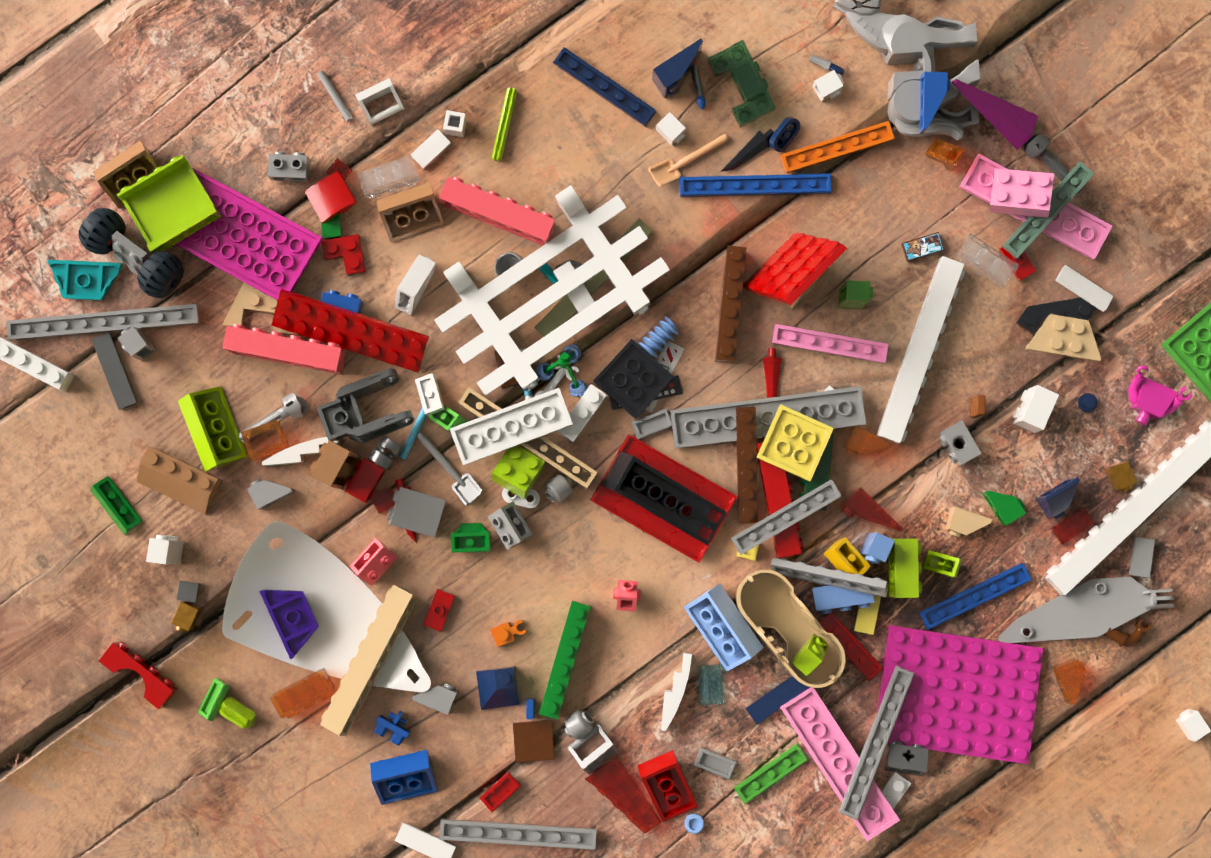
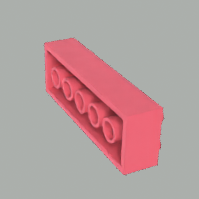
M454 176L453 179L447 177L439 196L442 206L542 246L551 240L556 228L555 219H553L551 214L546 212L540 214L535 212V208L529 205L520 206L517 204V201L511 198H506V200L500 198V195L496 192L489 191L487 193L482 191V188L476 184L467 185L464 183V180Z
M234 324L233 327L227 326L222 349L233 354L340 375L343 374L347 352L336 343L328 342V345H324V343L315 339H309V342L299 336L290 335V338H287L283 333L271 331V334H268V332L259 328H252L251 331L239 324Z

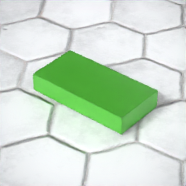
M214 678L198 713L213 722L230 686L221 679Z

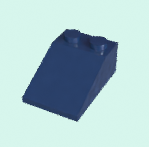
M702 39L697 40L653 69L652 81L664 98L667 96L673 97L679 92L692 66L701 54Z

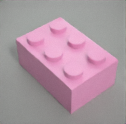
M995 168L990 212L1048 218L1054 174Z

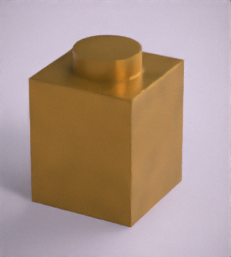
M1128 461L1105 469L1114 491H1128L1133 488V484L1137 483Z
M185 601L180 602L171 624L176 625L175 629L184 633L194 630L202 608Z

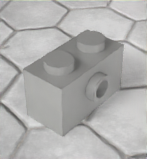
M134 326L124 329L121 332V336L118 337L125 352L138 360H144L157 350L144 331Z

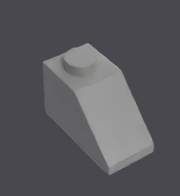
M261 479L252 482L251 487L247 488L258 510H262L295 493L292 488L267 480L262 481Z
M444 683V685L440 684L425 692L414 695L412 700L448 715L458 691L455 690V686Z

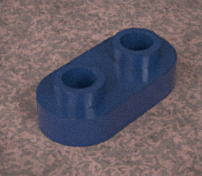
M787 117L782 121L770 138L769 144L772 150L783 152L788 148L800 131L799 120Z

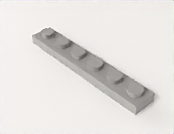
M831 479L735 535L731 540L740 555L838 499L841 497V494Z
M772 558L771 569L783 576L881 597L887 596V581L880 578H868L861 574L845 573L842 570L834 571L823 566H810L804 562H791L785 558Z

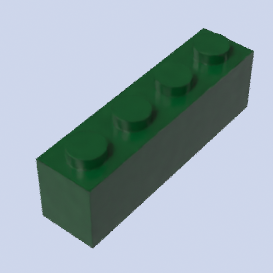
M831 434L811 481L809 482L803 478L800 479V485H803V493H799V498L829 481L834 434ZM827 505L819 509V511H826Z

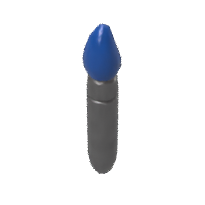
M693 65L692 77L697 103L703 110L705 98L703 96L700 74L697 66Z

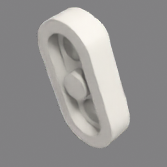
M504 488L502 491V497L507 503L514 501L515 505L531 509L535 508L540 502L538 492L533 489L528 493V495L534 497L532 502L527 501V496L525 499L517 495L511 498L508 496L509 490Z

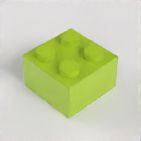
M520 446L512 447L506 450L493 470L492 481L525 499L543 472L545 461Z

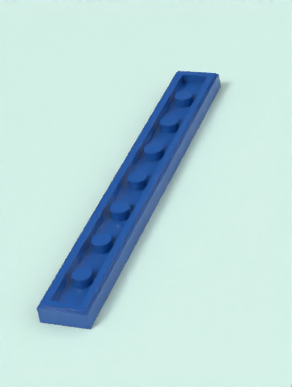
M831 174L679 178L680 197L832 193Z

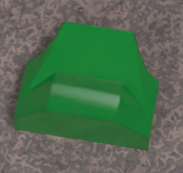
M463 523L459 525L455 532L451 533V553L490 551V532L485 530L481 523Z

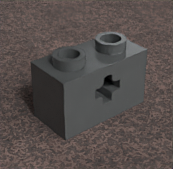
M894 741L886 747L884 770L924 776L927 773L929 749H925L922 745L918 744L905 746L903 742ZM905 754L910 759L909 761H906V758L903 757Z

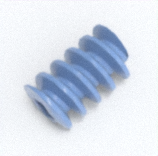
M666 316L664 317L666 322L662 320L659 322L661 328L658 326L654 327L656 333L650 331L648 333L650 338L644 337V343H638L650 356L658 358L659 356L656 351L664 352L662 345L669 347L667 340L669 339L674 342L673 334L680 336L676 325Z

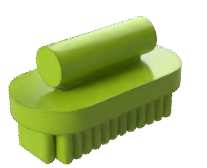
M227 697L219 708V713L223 717L243 729L251 728L255 722V711L246 706L244 707V705L232 697L230 699Z

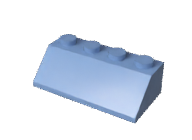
M721 583L684 606V609L726 671L751 659L764 648Z

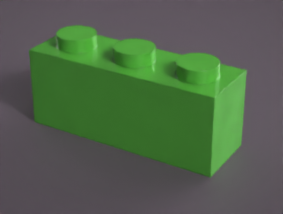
M847 280L839 289L838 308L862 309L873 298V287H870V281Z

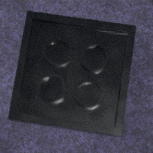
M631 339L593 382L636 420L673 380L674 376Z

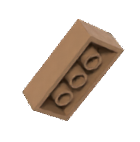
M328 441V443L322 445L318 461L315 460L309 469L312 471L310 476L330 487L343 490L347 479L351 476L361 456L337 443Z

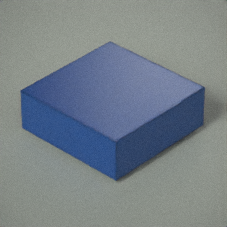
M527 698L526 719H534L535 699Z

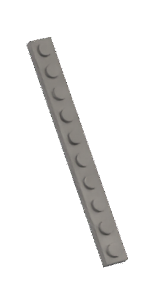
M198 304L9 320L6 323L7 339L11 341L123 331L133 326L138 329L191 325L200 324Z

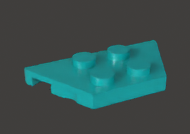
M48 260L47 262L53 271V277L59 286L62 298L72 300L103 301L123 267L122 263L69 260Z

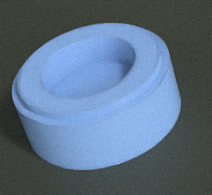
M692 813L685 818L684 825L689 833L697 834L703 830L704 821L699 814Z

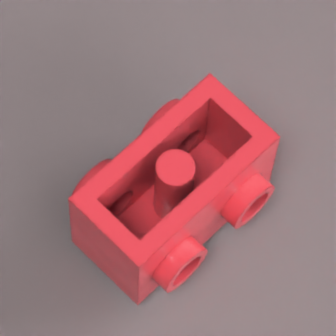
M375 537L350 565V568L357 576L373 586L398 557L389 547Z

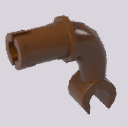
M1143 619L1137 621L1135 624L1136 630L1130 635L1128 633L1124 634L1115 628L1113 630L1109 628L1104 636L1117 642L1120 647L1134 646L1140 642L1144 633L1151 629V622L1146 625V628H1142L1141 623Z

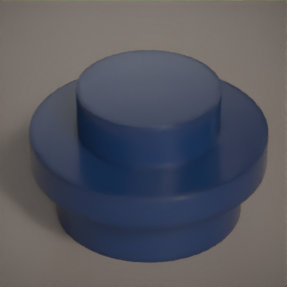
M1085 393L1078 399V406L1084 412H1092L1097 408L1098 400L1091 393Z

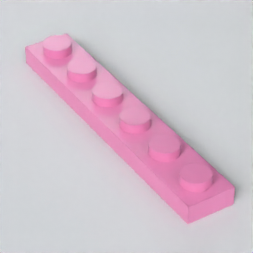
M775 324L772 344L878 363H886L889 345Z

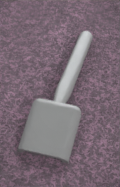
M418 433L417 438L450 476L456 480L452 485V490L465 506L470 505L483 493V490L469 473H465L460 477L454 467L423 433Z

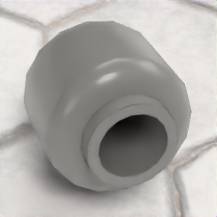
M557 474L545 484L546 490H544V493L551 502L561 503L572 494L573 482L568 476L564 477Z
M575 711L565 720L566 734L570 738L582 739L592 731L593 718L587 711Z

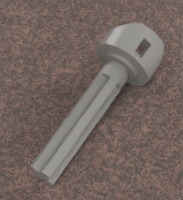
M290 393L282 399L284 407H281L239 433V438L243 443H246L289 416L298 420L309 410L305 400L294 393Z

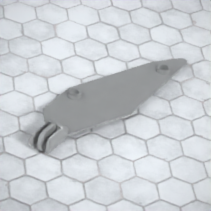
M1131 577L1091 579L1070 590L1066 595H1060L1017 618L999 635L998 640L1005 643L1099 637L1107 633L1109 628L1113 630L1151 609L1175 608V604L1157 605V602L1174 600V596L1156 597V594L1172 593L1173 588L1149 590ZM1024 629H1028V636L1023 634Z

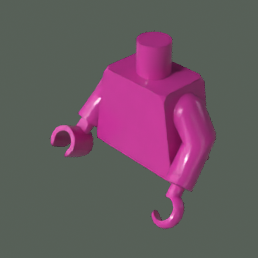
M1143 365L1137 368V374L1128 388L1129 400L1132 403L1131 408L1140 412L1136 422L1147 426L1150 417L1153 419L1165 418L1176 411L1184 403V400H1189L1192 397V391L1188 395L1183 394L1186 387H1182L1180 395H1177L1178 392L1143 377L1144 374L1140 370H1149L1147 366Z

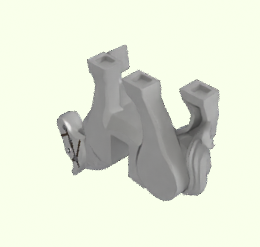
M836 0L833 7L846 15L852 28L868 45L881 52L886 65L916 63L914 64V71L895 72L888 82L887 100H890L887 113L889 120L900 133L911 137L943 134L952 136L957 141L964 136L963 129L973 128L979 124V112L973 105L959 113H952L943 108L944 105L953 101L961 94L952 84L956 78L968 85L975 86L980 81L979 60H976L950 80V90L947 91L930 125L923 134H919L921 75L924 71L935 72V49L953 47L974 48L977 43L976 23L966 26L961 21L936 16L924 24L904 14L891 15L880 12L882 0Z

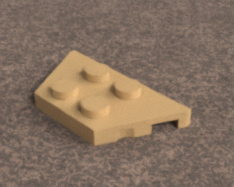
M1053 314L1048 315L1025 349L1096 362L1101 361L1089 320Z

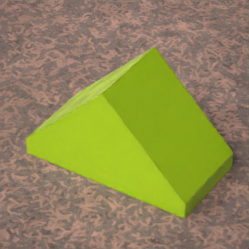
M928 550L923 569L950 578H956L962 559Z

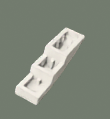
M317 438L282 450L264 460L262 466L304 463V455L320 454L319 451L324 443H328V438ZM341 439L334 441V443L341 444Z
M683 653L682 672L674 671L672 691L665 690L662 731L667 730L684 695L690 672L691 653Z

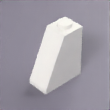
M418 255L397 288L394 308L412 316L434 274L435 262L428 257Z

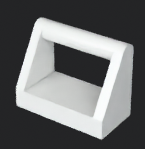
M390 79L384 80L355 95L370 125L404 109ZM392 92L398 104L370 117L365 104Z

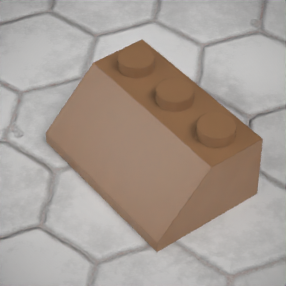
M140 140L94 170L93 173L96 181L120 209L124 206V203L116 194L120 193L122 188L135 184L139 178L153 173L159 165Z
M430 182L376 200L378 211L390 242L444 225Z

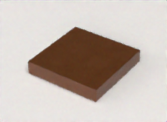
M552 720L513 723L516 762L555 759Z

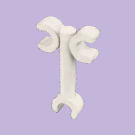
M560 366L555 367L554 369L558 370V372L543 391L535 394V397L552 391L565 374L567 379L572 381L568 370ZM571 366L572 370L579 373L577 367Z

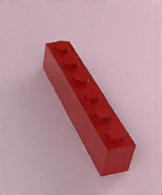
M763 443L756 444L757 455ZM758 459L768 515H771L794 501L790 497V493L793 492L791 481L787 482L786 474H789V472ZM799 521L773 536L777 558L798 555L804 549L802 538H798L797 531L800 530Z

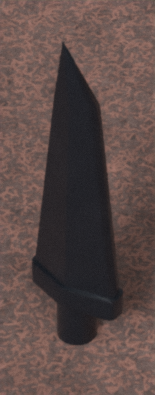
M769 129L763 134L759 130L720 172L734 170L770 147L768 140L774 131Z

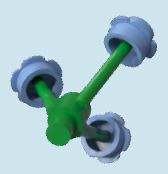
M567 345L559 359L552 365L540 363L536 368V374L542 381L550 380L554 374V368L557 366L567 369L573 381L569 388L571 395L574 397H582L588 389L587 384H584L582 380L576 379L570 366L571 363H576L581 358V351L577 345Z

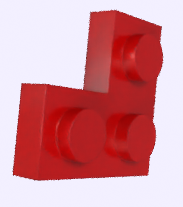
M359 234L321 242L324 260L343 258L347 276L366 272Z

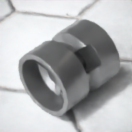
M383 435L377 443L378 448H374L368 458L390 471L395 463L394 458L399 457L404 448ZM385 447L391 450L390 455L383 452Z

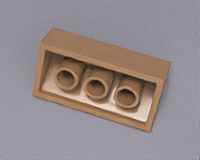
M148 446L140 462L137 477L138 483L203 514H207L223 481L210 473L151 446Z

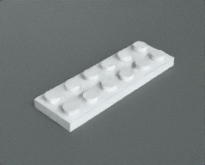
M557 388L450 428L464 466L571 426L573 423L561 391Z

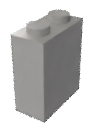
M403 487L395 490L392 501H395L394 508H390L387 519L390 520L389 524L435 538L446 500Z

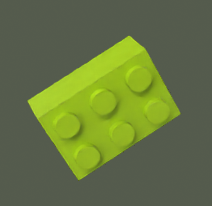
M893 539L895 542L888 555L889 597L919 598V594L922 593V583L919 582L922 565L921 562H918V554H921V543H918V539Z

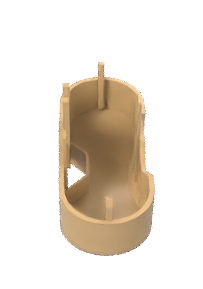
M759 570L747 575L739 584L736 592L737 608L747 623L766 643L794 679L801 684L812 688H822L836 682L845 667V652L833 633H828L822 628L807 607L796 597L794 587L783 575L773 570ZM761 627L774 628L786 643L785 656L779 654L784 651L781 647L776 646L774 648L770 643L774 640L772 636L765 637L763 635L765 632ZM815 633L826 641L828 649L823 661L806 676L792 662L795 655Z

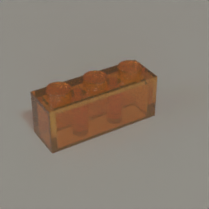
M322 668L273 693L270 700L281 719L286 716L291 718L303 707L308 709L315 705V701L319 699L323 701L331 697L335 686L325 668Z

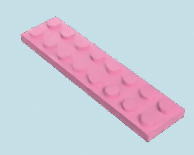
M978 153L959 188L990 204L995 168H1007ZM1068 202L1045 227L1042 233L1094 260L1113 226ZM1009 214L1010 216L1022 222H1024L1029 217L1024 215Z
M810 687L780 708L842 802L859 756L816 690ZM873 779L858 820L853 819L866 841H869L900 821Z

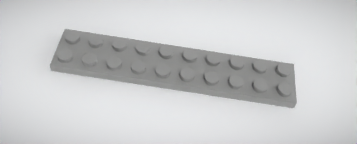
M860 386L670 410L675 449L736 441V407H756V439L766 437L780 404L834 429L866 425L862 389Z

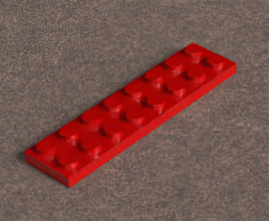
M284 289L280 290L271 325L327 344L328 342L336 343L342 349L417 373L420 370L429 339L427 335Z

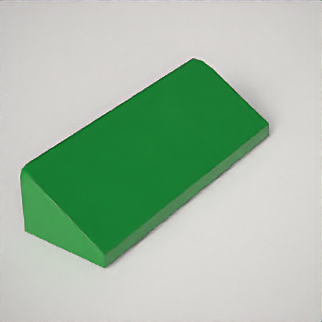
M109 476L92 485L90 491L124 535L142 522V519Z

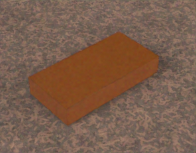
M977 395L970 398V418L985 415V395Z

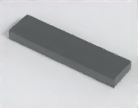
M108 332L91 339L118 410L137 404L138 401L111 333Z

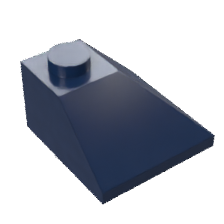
M1078 477L1067 479L1036 498L1047 518L1054 517L1058 519L1065 514L1064 511L1069 508L1080 482Z
M515 666L476 671L481 710L520 705Z

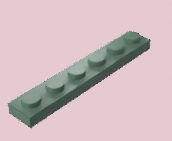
M1081 161L1078 162L1052 191L1048 218L1029 216L1002 247L1017 259L1095 173Z

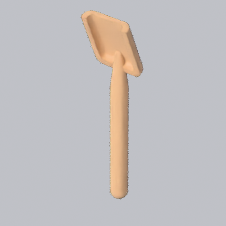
M726 134L718 137L681 159L676 164L671 159L661 161L650 166L649 172L657 185L661 187L680 178L681 174L678 169L725 143L729 137Z

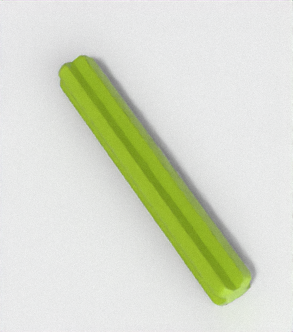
M508 88L492 153V160L502 161L517 96V90L514 88Z

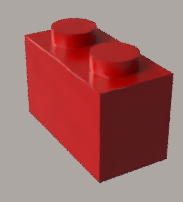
M363 458L362 461L359 460L354 468L355 474L347 479L344 486L346 487V493L364 503H368L386 470Z

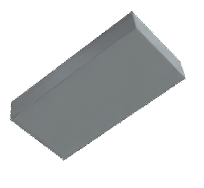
M667 408L631 422L638 440L672 427L671 417Z
M1134 537L1129 575L1150 578L1155 540Z
M700 747L694 762V766L728 780L731 779L737 761L703 747Z

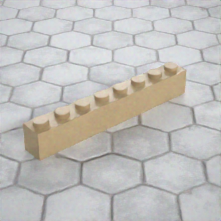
M470 387L459 401L462 407L479 418L501 410L500 407ZM544 436L520 444L586 489L589 488L598 472Z
M393 585L387 591L386 600L378 608L375 621L369 625L365 640H362L359 644V651L356 657L350 661V668L347 674L342 677L338 691L333 694L328 710L322 715L320 725L339 736H347L419 598L398 586Z

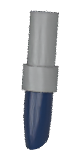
M812 54L809 60L827 71L835 70L836 73L841 75L844 73L843 68L831 63L827 59L824 60Z

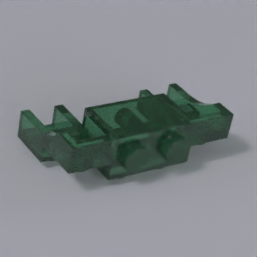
M744 40L708 57V63L715 77L730 72L744 101L743 104L732 108V113L739 128L775 110L776 107L767 90V81L765 78H761L759 74L760 67L757 61H753Z

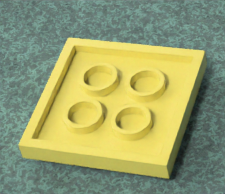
M780 404L756 458L810 482L834 428Z

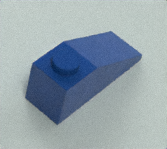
M924 71L920 77L919 134H923L927 130L947 91L950 90L951 82L948 79V72Z

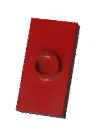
M1003 247L999 249L1018 282L1036 272L1024 251L1015 259Z
M437 589L423 625L441 632L455 595Z
M508 771L479 799L493 813L521 787V784Z

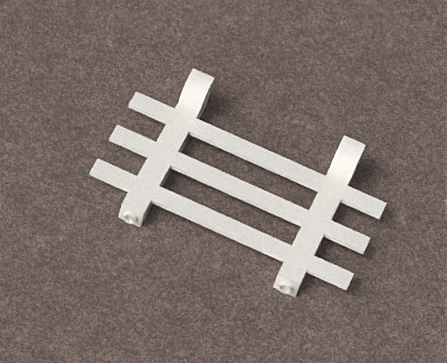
M571 185L561 191L555 198L572 226L479 290L460 262H457L443 272L463 301L434 320L440 330L444 333L472 314L484 331L455 351L463 364H466L492 345L505 362L504 365L477 382L485 396L513 377L516 378L524 391L526 389L530 391L535 388L540 379L530 365L624 301L634 315L637 313L641 315L649 309L650 301L642 289L667 273L670 269L660 257L636 275L632 276L620 258L648 240V237L639 226L610 245L599 229L602 224L627 208L618 195L589 214ZM580 239L584 241L594 256L592 259L501 321L498 319L489 306V301ZM604 270L615 286L614 290L523 352L519 350L509 335L511 332Z

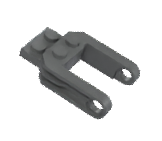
M386 369L342 386L336 394L335 401L317 407L328 441L334 442L348 436L351 440L362 444L409 426L414 422L413 414L409 410L395 415L390 414L365 424L356 402L359 398L398 383L399 377L395 369Z

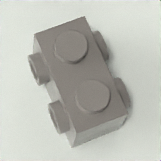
M277 151L275 154H269L268 177L271 181L309 182L310 159L305 153L295 152L294 155H286L285 152Z
M514 501L488 516L507 550L533 535Z

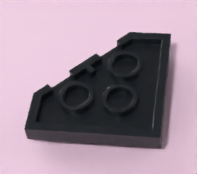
M1081 297L1026 307L1016 323L1035 336V333L1041 328L1043 322L1050 314L1089 320L1097 308Z

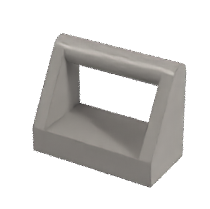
M598 723L593 726L590 733L582 739L575 740L567 747L581 768L589 775L619 751ZM600 732L606 742L582 760L576 750Z

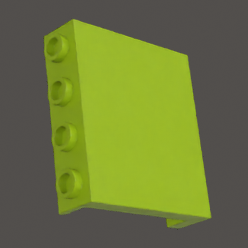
M183 155L172 158L170 163L157 167L150 175L139 178L135 184L122 188L121 192L116 194L124 203L147 242L149 251L153 254L158 251L167 250L221 217L190 163Z

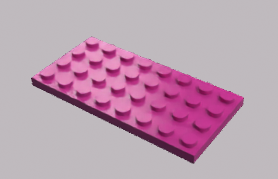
M193 168L221 217L175 245L277 301L281 289L293 292L323 238Z

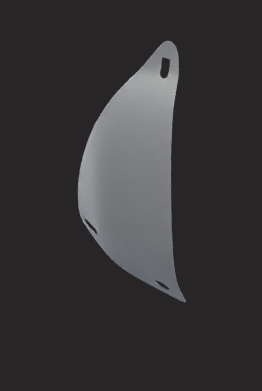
M275 521L268 524L257 536L240 562L226 600L222 632L226 638L273 658L342 679L350 668V661L356 657L359 651V644L362 640H365L369 625L375 621L378 608L383 604L329 550L303 532L283 522ZM273 538H281L283 544L280 548L272 549L269 547V542ZM261 590L304 591L319 627L293 659L289 658L259 592ZM251 611L252 616L240 629L234 630L232 628L233 624L244 612ZM402 630L373 686L425 692L430 688V677L422 667L412 644ZM409 669H412L420 677L416 683L407 676Z

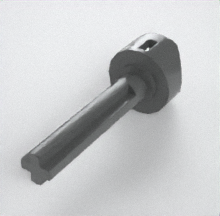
M1045 135L1032 136L1024 144V152L1030 159L1039 156L1062 181L1069 171L1047 149L1051 141Z

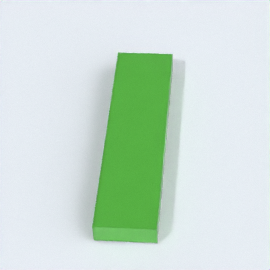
M796 743L733 788L744 804H747L809 759Z

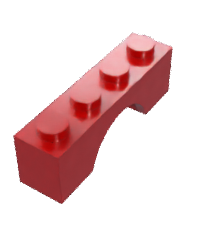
M122 641L113 642L98 661L112 673L123 669H132L138 672L145 683L143 698L157 709L164 708L178 690L174 687L175 683L167 677L164 679L159 675L160 671L156 667L148 666L141 655L133 654L126 643Z

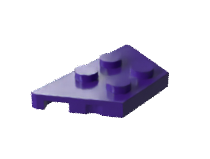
M261 590L259 592L289 658L293 659L319 627L304 591Z

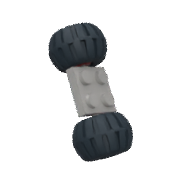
M97 208L84 219L78 233L82 245L88 251L99 255L107 254L113 250V256L118 262H123L133 273H138L137 282L147 295L154 298H164L171 294L181 282L184 274L181 261L175 255L163 251H158L147 258V253L124 236L126 230L125 223L122 217L114 210Z

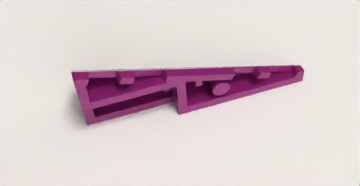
M957 78L952 82L969 102L1017 150L1032 137L1038 119L1035 113H1031L1004 99L968 85Z

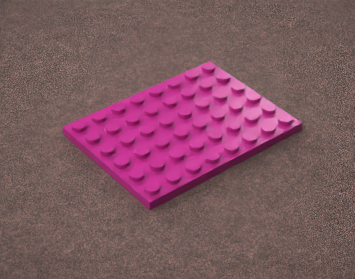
M889 625L877 711L895 666L915 674L888 744L898 741L903 742L905 746L918 744L929 750L1029 764L1043 648Z

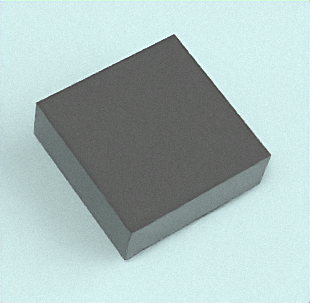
M180 581L177 600L197 603L200 583Z

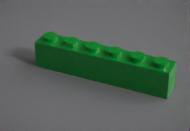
M573 600L571 602L540 708V715L558 720L590 605Z

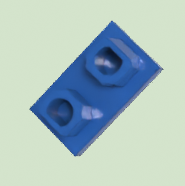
M400 710L397 715L393 712L389 713L388 717L394 721L383 715L378 716L374 733L384 737L388 729L394 731L390 741L399 746L410 735L411 731L398 724L399 722L405 726L407 720L402 718L404 712Z

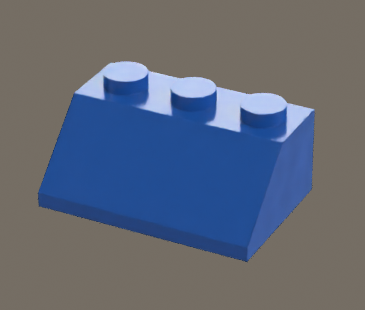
M427 750L370 763L371 782L381 805L438 792L432 761Z

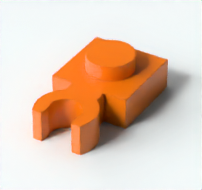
M523 620L516 621L512 627L507 622L490 629L497 647L516 640L514 634L523 635L527 632L526 629L523 631L517 629L518 624L523 623Z

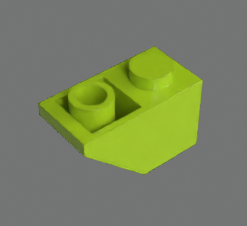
M814 633L795 655L792 663L808 676L823 661L828 649L826 641Z

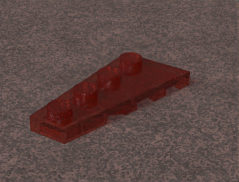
M618 756L585 778L586 781L598 789V792L608 798L617 809L621 810L644 834L661 824V820Z

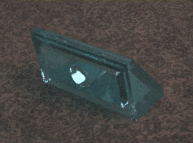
M721 664L697 666L700 704L724 703Z

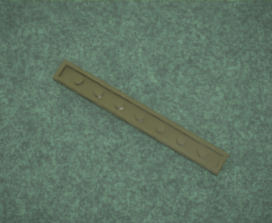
M639 218L621 238L639 226L647 237L651 235L653 230ZM639 246L621 257V261L624 263ZM602 270L583 284L592 296L607 281L608 276ZM565 295L535 326V329L544 337L567 322L577 312L569 297Z

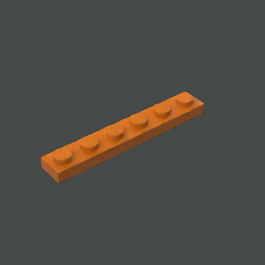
M887 121L781 154L780 158L785 174L884 144L893 141L895 138L890 123Z

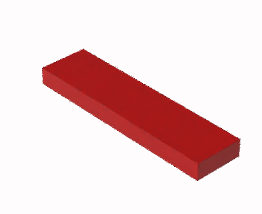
M833 612L827 613L819 621L826 632L833 633L844 649L845 656L869 682L884 669Z

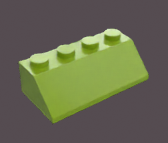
M221 386L189 393L178 400L205 472L224 467L248 457L243 442L239 438L238 429Z

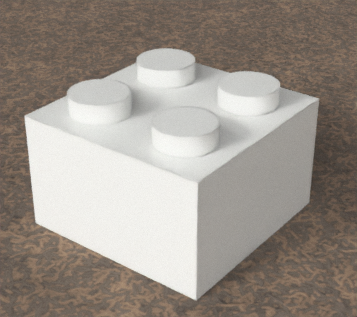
M1039 385L1025 390L1021 396V401L1023 402L1020 408L1017 407L1014 412L1013 418L1015 420L1013 424L1033 433L1044 430L1059 394Z

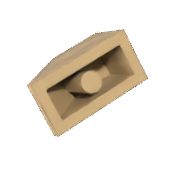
M951 507L945 530L950 531L949 535L960 538L961 535H968L990 524L992 519L957 507Z

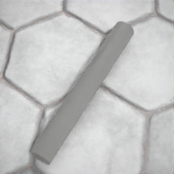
M320 71L317 75L346 122L351 121L353 117L325 72Z

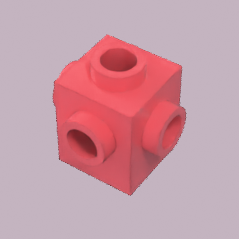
M618 580V588H614L613 599H617L616 610L636 612V602L641 599V589H637L638 581Z

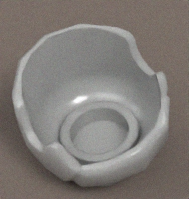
M506 252L499 256L494 265L497 277L519 263L523 258L516 252Z

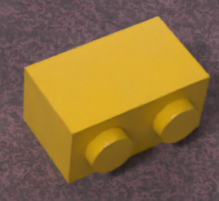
M846 537L835 541L823 553L837 570H842L845 573L863 575L871 567Z

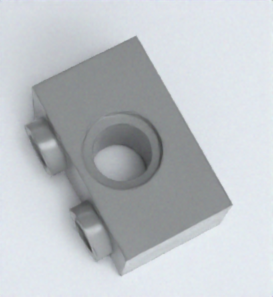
M963 420L939 432L941 444L944 447L947 446L950 452L948 454L949 458L957 466L982 454ZM956 439L962 441L961 449L955 447L954 441Z

